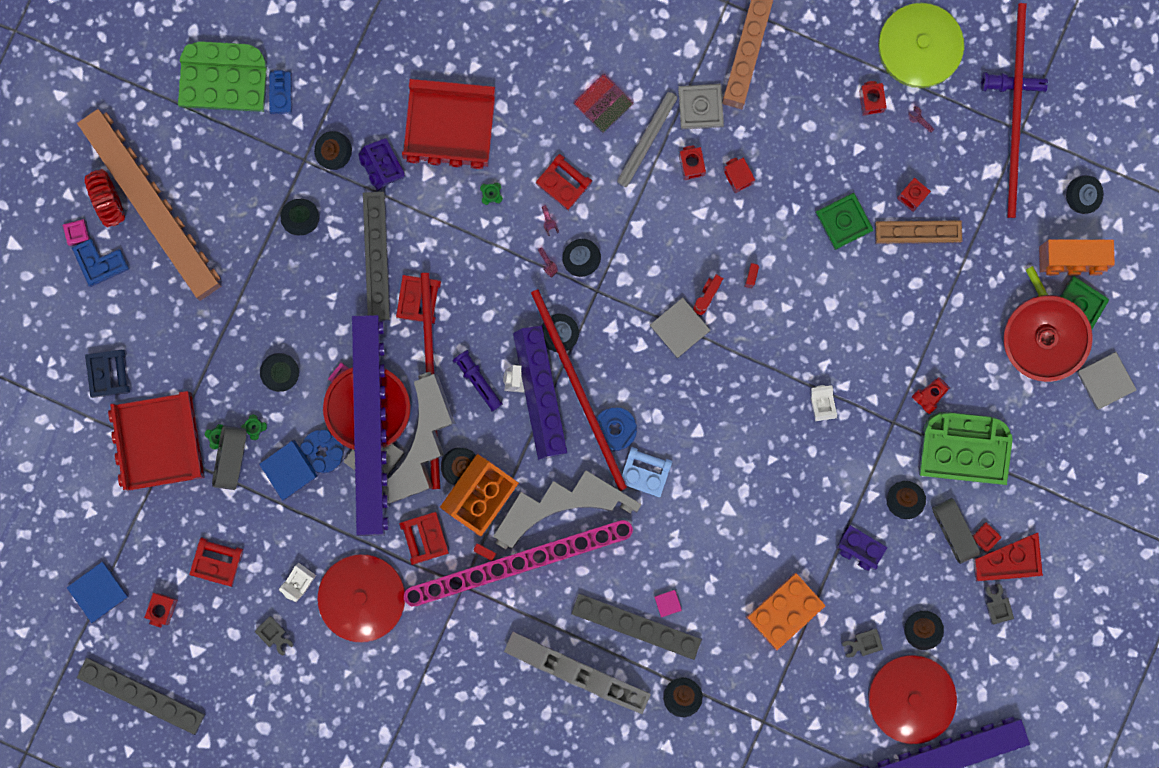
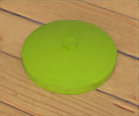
M928 3L910 4L895 11L885 22L878 40L879 57L885 70L896 81L914 88L933 87L947 80L958 68L964 53L963 33L957 21L946 10Z

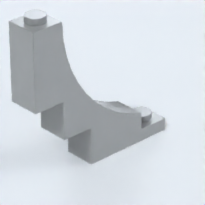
M431 372L419 375V380L414 381L419 403L418 428L406 459L388 479V486H384L385 494L388 495V504L433 488L424 463L444 456L436 431L456 424L437 374L431 375Z
M585 471L573 492L553 481L540 503L521 492L493 537L497 539L495 543L502 548L507 549L509 546L513 549L518 540L531 527L555 513L575 508H598L613 511L617 502H620V508L631 514L632 511L637 513L642 504L590 472Z
M512 632L504 650L505 653L531 666L640 714H643L651 696L650 693L589 667L515 632Z

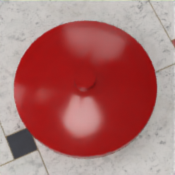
M1040 295L1021 303L1009 316L1003 335L1004 348L1012 365L1026 377L1043 382L1062 380L1079 370L1090 354L1093 338L1091 325L1084 312L1072 301L1056 295Z
M352 367L338 375L330 384L324 397L323 415L327 428L333 437L345 447L355 450ZM385 369V377H382V386L386 388V399H382V408H386V421H383V429L387 431V442L383 443V449L396 442L404 433L411 413L410 399L405 386L396 375Z
M371 555L349 556L335 563L324 575L318 590L319 612L327 627L339 637L353 642L373 641L388 634L399 622L405 608V588L397 571L386 561Z
M907 655L890 660L877 671L869 687L868 705L874 722L887 736L902 743L921 744L937 738L948 728L956 712L957 694L951 677L942 666L922 656Z

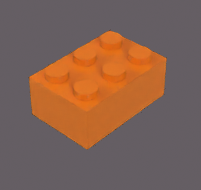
M1048 239L1039 246L1040 272H1046L1048 276L1059 275V272H1068L1069 276L1081 275V272H1089L1090 276L1102 275V272H1108V269L1115 266L1114 240Z
M477 454L440 508L476 534L482 536L519 483Z
M793 573L746 618L775 650H779L826 605L797 573Z

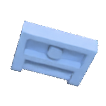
M631 447L622 473L626 486L660 498L672 460L666 459L665 461L639 452L637 448ZM634 459L662 468L661 475L632 465Z

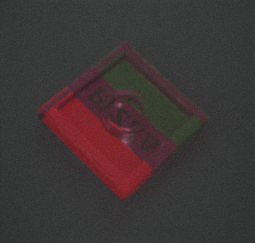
M604 73L573 102L602 133L607 131L634 105Z

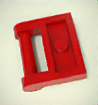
M559 154L535 183L569 211L593 180L583 176L564 160L565 157ZM558 167L562 168L581 185L576 189L555 170Z
M717 274L713 279L709 277L702 290L705 295L696 300L693 310L698 316L704 315L724 279Z
M402 276L396 314L397 319L423 322V315L419 314L422 299L420 277ZM430 279L432 324H435L436 317H434L438 288H441V281Z
M437 512L399 523L400 529L404 531L411 554V565L449 554ZM415 525L418 526L426 554L423 555L419 554L412 531V526Z
M201 537L189 575L233 587L244 549L238 547L234 549L212 543L208 539ZM205 550L233 557L231 563H227L203 555Z

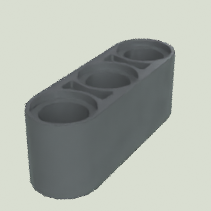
M225 425L222 427L212 487L228 490L236 489L246 441L245 428Z
M950 498L933 506L934 516L958 563L962 564L979 556V548L954 499Z

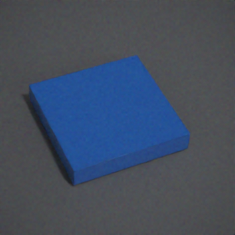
M295 440L289 442L259 464L282 501L318 477Z
M104 562L98 564L67 587L91 623L97 621L129 597Z

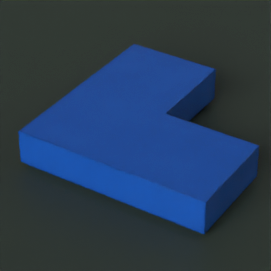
M92 239L72 247L89 287L129 270L120 249L100 257Z

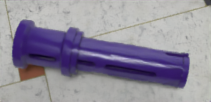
M983 72L981 90L993 89L999 90V92H1004L1007 89L1014 90V77H1008L1005 73L993 75ZM1023 77L1022 90L1046 92L1048 85H1045V83H1048V79Z
M466 350L454 358L452 362L459 366L464 373L463 377L471 381L491 409V412H493L503 403L479 372L481 370L480 366L474 363L469 356L470 352Z

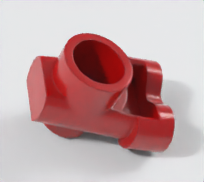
M938 377L923 390L918 389L912 395V398L928 414H931L937 408L936 404L950 387ZM937 388L939 394L935 393L932 389Z

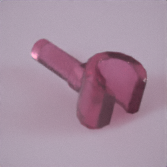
M915 106L913 110L919 115L915 117L909 113V120L911 122H919L931 133L934 128L921 116V109Z
M542 206L546 221L544 229L547 235L550 236L549 230L555 228L556 232L559 233L558 226L551 219L547 206Z
M539 248L538 251L547 264L543 270L552 278L558 272V268L548 258L544 249Z

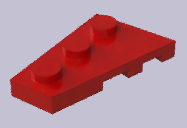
M1034 533L974 559L976 581L1043 576L1039 533Z

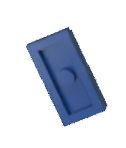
M274 70L269 73L270 114H292L291 71Z

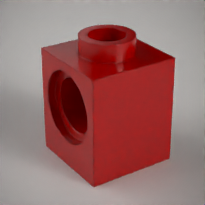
M877 81L864 83L859 90L862 115L884 113L887 106L883 83L877 84ZM874 93L878 100L870 101L867 94Z
M694 145L684 147L683 151L679 153L684 180L704 177L706 169L701 147L695 148ZM693 157L698 161V164L696 166H689L686 160Z
M736 157L726 162L727 166L724 167L723 172L734 193L754 184L755 178L744 157L739 160Z
M914 177L897 199L914 212L931 191Z
M153 593L144 618L150 620L149 624L162 628V625H169L178 600L159 593ZM159 605L165 608V614L162 617L156 614V608Z

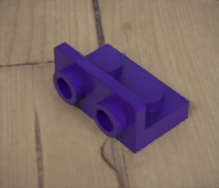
M386 138L364 146L359 152L360 164L365 167L369 175V181L375 186L377 191L382 190L385 185L405 177V173Z
M849 525L836 548L840 550L839 554L848 560L851 558L859 561L858 566L866 571H870V569L876 570L878 568V563L888 547Z

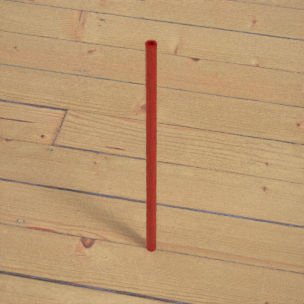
M1018 3L1007 218H1016L1026 3Z
M421 273L426 373L431 372V375H433L434 355L429 273ZM439 458L430 461L432 489H440Z
M539 289L531 292V295L619 491L627 488L626 483Z

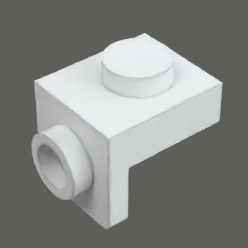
M512 365L504 372L505 391L524 393L521 366Z
M820 385L811 388L810 400L815 421L837 418L833 386Z
M298 563L287 580L280 586L279 591L286 598L297 602L305 594L316 575Z

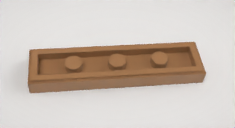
M876 221L875 244L962 243V221Z

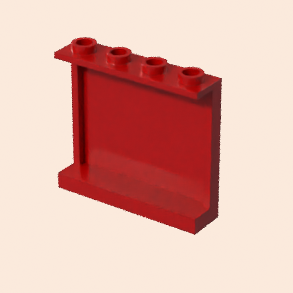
M410 79L404 151H402L403 159H407L409 163L428 161L430 165L449 163V166L462 167V164L471 165L470 167L473 169H483V166L488 167L496 94L495 87Z
M179 392L177 395L119 405L110 404L111 410H108L110 423H113L114 426L111 436L113 444L117 446L115 462L117 466H120L121 473L118 474V483L120 487H123V490L132 491L205 478L191 392Z

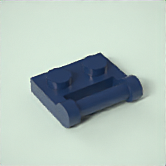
M125 350L85 355L91 398L130 393V386H127L124 357H126ZM112 358H115L119 387H113L109 361Z

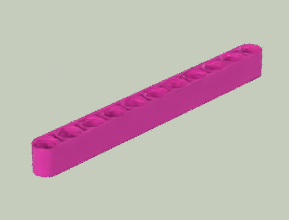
M625 520L604 525L410 587L404 593V600L406 604L412 607L436 601L624 541L632 535L633 528ZM620 524L628 526V535L619 536L616 530ZM605 531L608 534V540L605 543H599L596 540L597 532ZM583 537L587 540L588 545L585 549L579 550L576 548L575 541L577 538ZM563 544L566 546L567 552L564 556H557L554 553L556 545ZM536 551H543L546 554L544 562L536 563L533 556ZM517 557H521L525 561V566L521 570L513 567V560ZM495 564H501L504 567V573L501 576L493 575L492 567ZM476 570L481 571L483 574V580L479 583H474L471 579V574ZM454 577H459L462 580V586L458 590H454L450 585ZM431 585H440L441 593L438 596L430 594L429 589ZM413 590L418 591L420 594V600L417 603H412L409 600V593Z

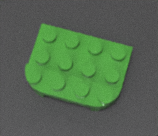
M195 42L185 46L180 56L179 107L264 112L267 63L259 49L248 44Z
M939 412L928 418L923 428L924 438L919 470L920 476L1007 485L1012 434L1004 422L991 416L954 412Z

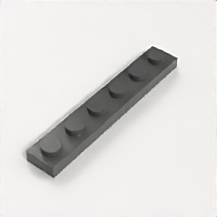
M385 192L363 193L367 311L368 316L378 315L380 321L390 320Z
M578 594L571 613L572 615L695 660L702 639L582 594Z
M86 658L77 676L78 679L193 735H196L206 715L90 658Z

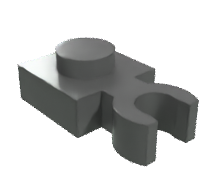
M996 584V594L991 593L990 587H985V593L992 601L986 603L992 625L1014 619L1009 598L1002 599L1001 597L1003 593L1001 584Z
M272 616L254 631L269 647L275 643L277 645V652L280 655L286 654L282 650L284 643H287L290 647L294 646L290 639L282 637L286 631Z
M876 628L856 634V642L844 641L841 643L842 646L850 645L852 647V651L845 654L846 657H853L857 651H860L861 656L883 650Z

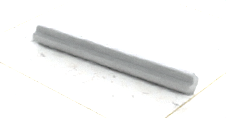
M668 92L618 178L617 183L621 186L628 187L677 100L675 94Z

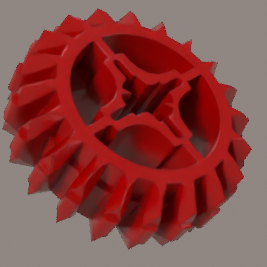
M100 169L86 175L84 179L93 208L102 224L108 228L125 220L124 208L108 173Z

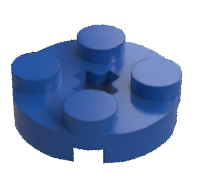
M610 408L602 411L596 419L610 450L620 451L632 444L636 437L637 425L630 412L623 408ZM612 424L615 426L616 424H619V430L621 431V433H615L614 435H612L610 433V425Z
M317 430L305 437L300 446L305 457L317 473L332 472L340 466L343 460L344 445L339 443L330 431ZM318 447L328 448L326 457L322 455L317 456Z

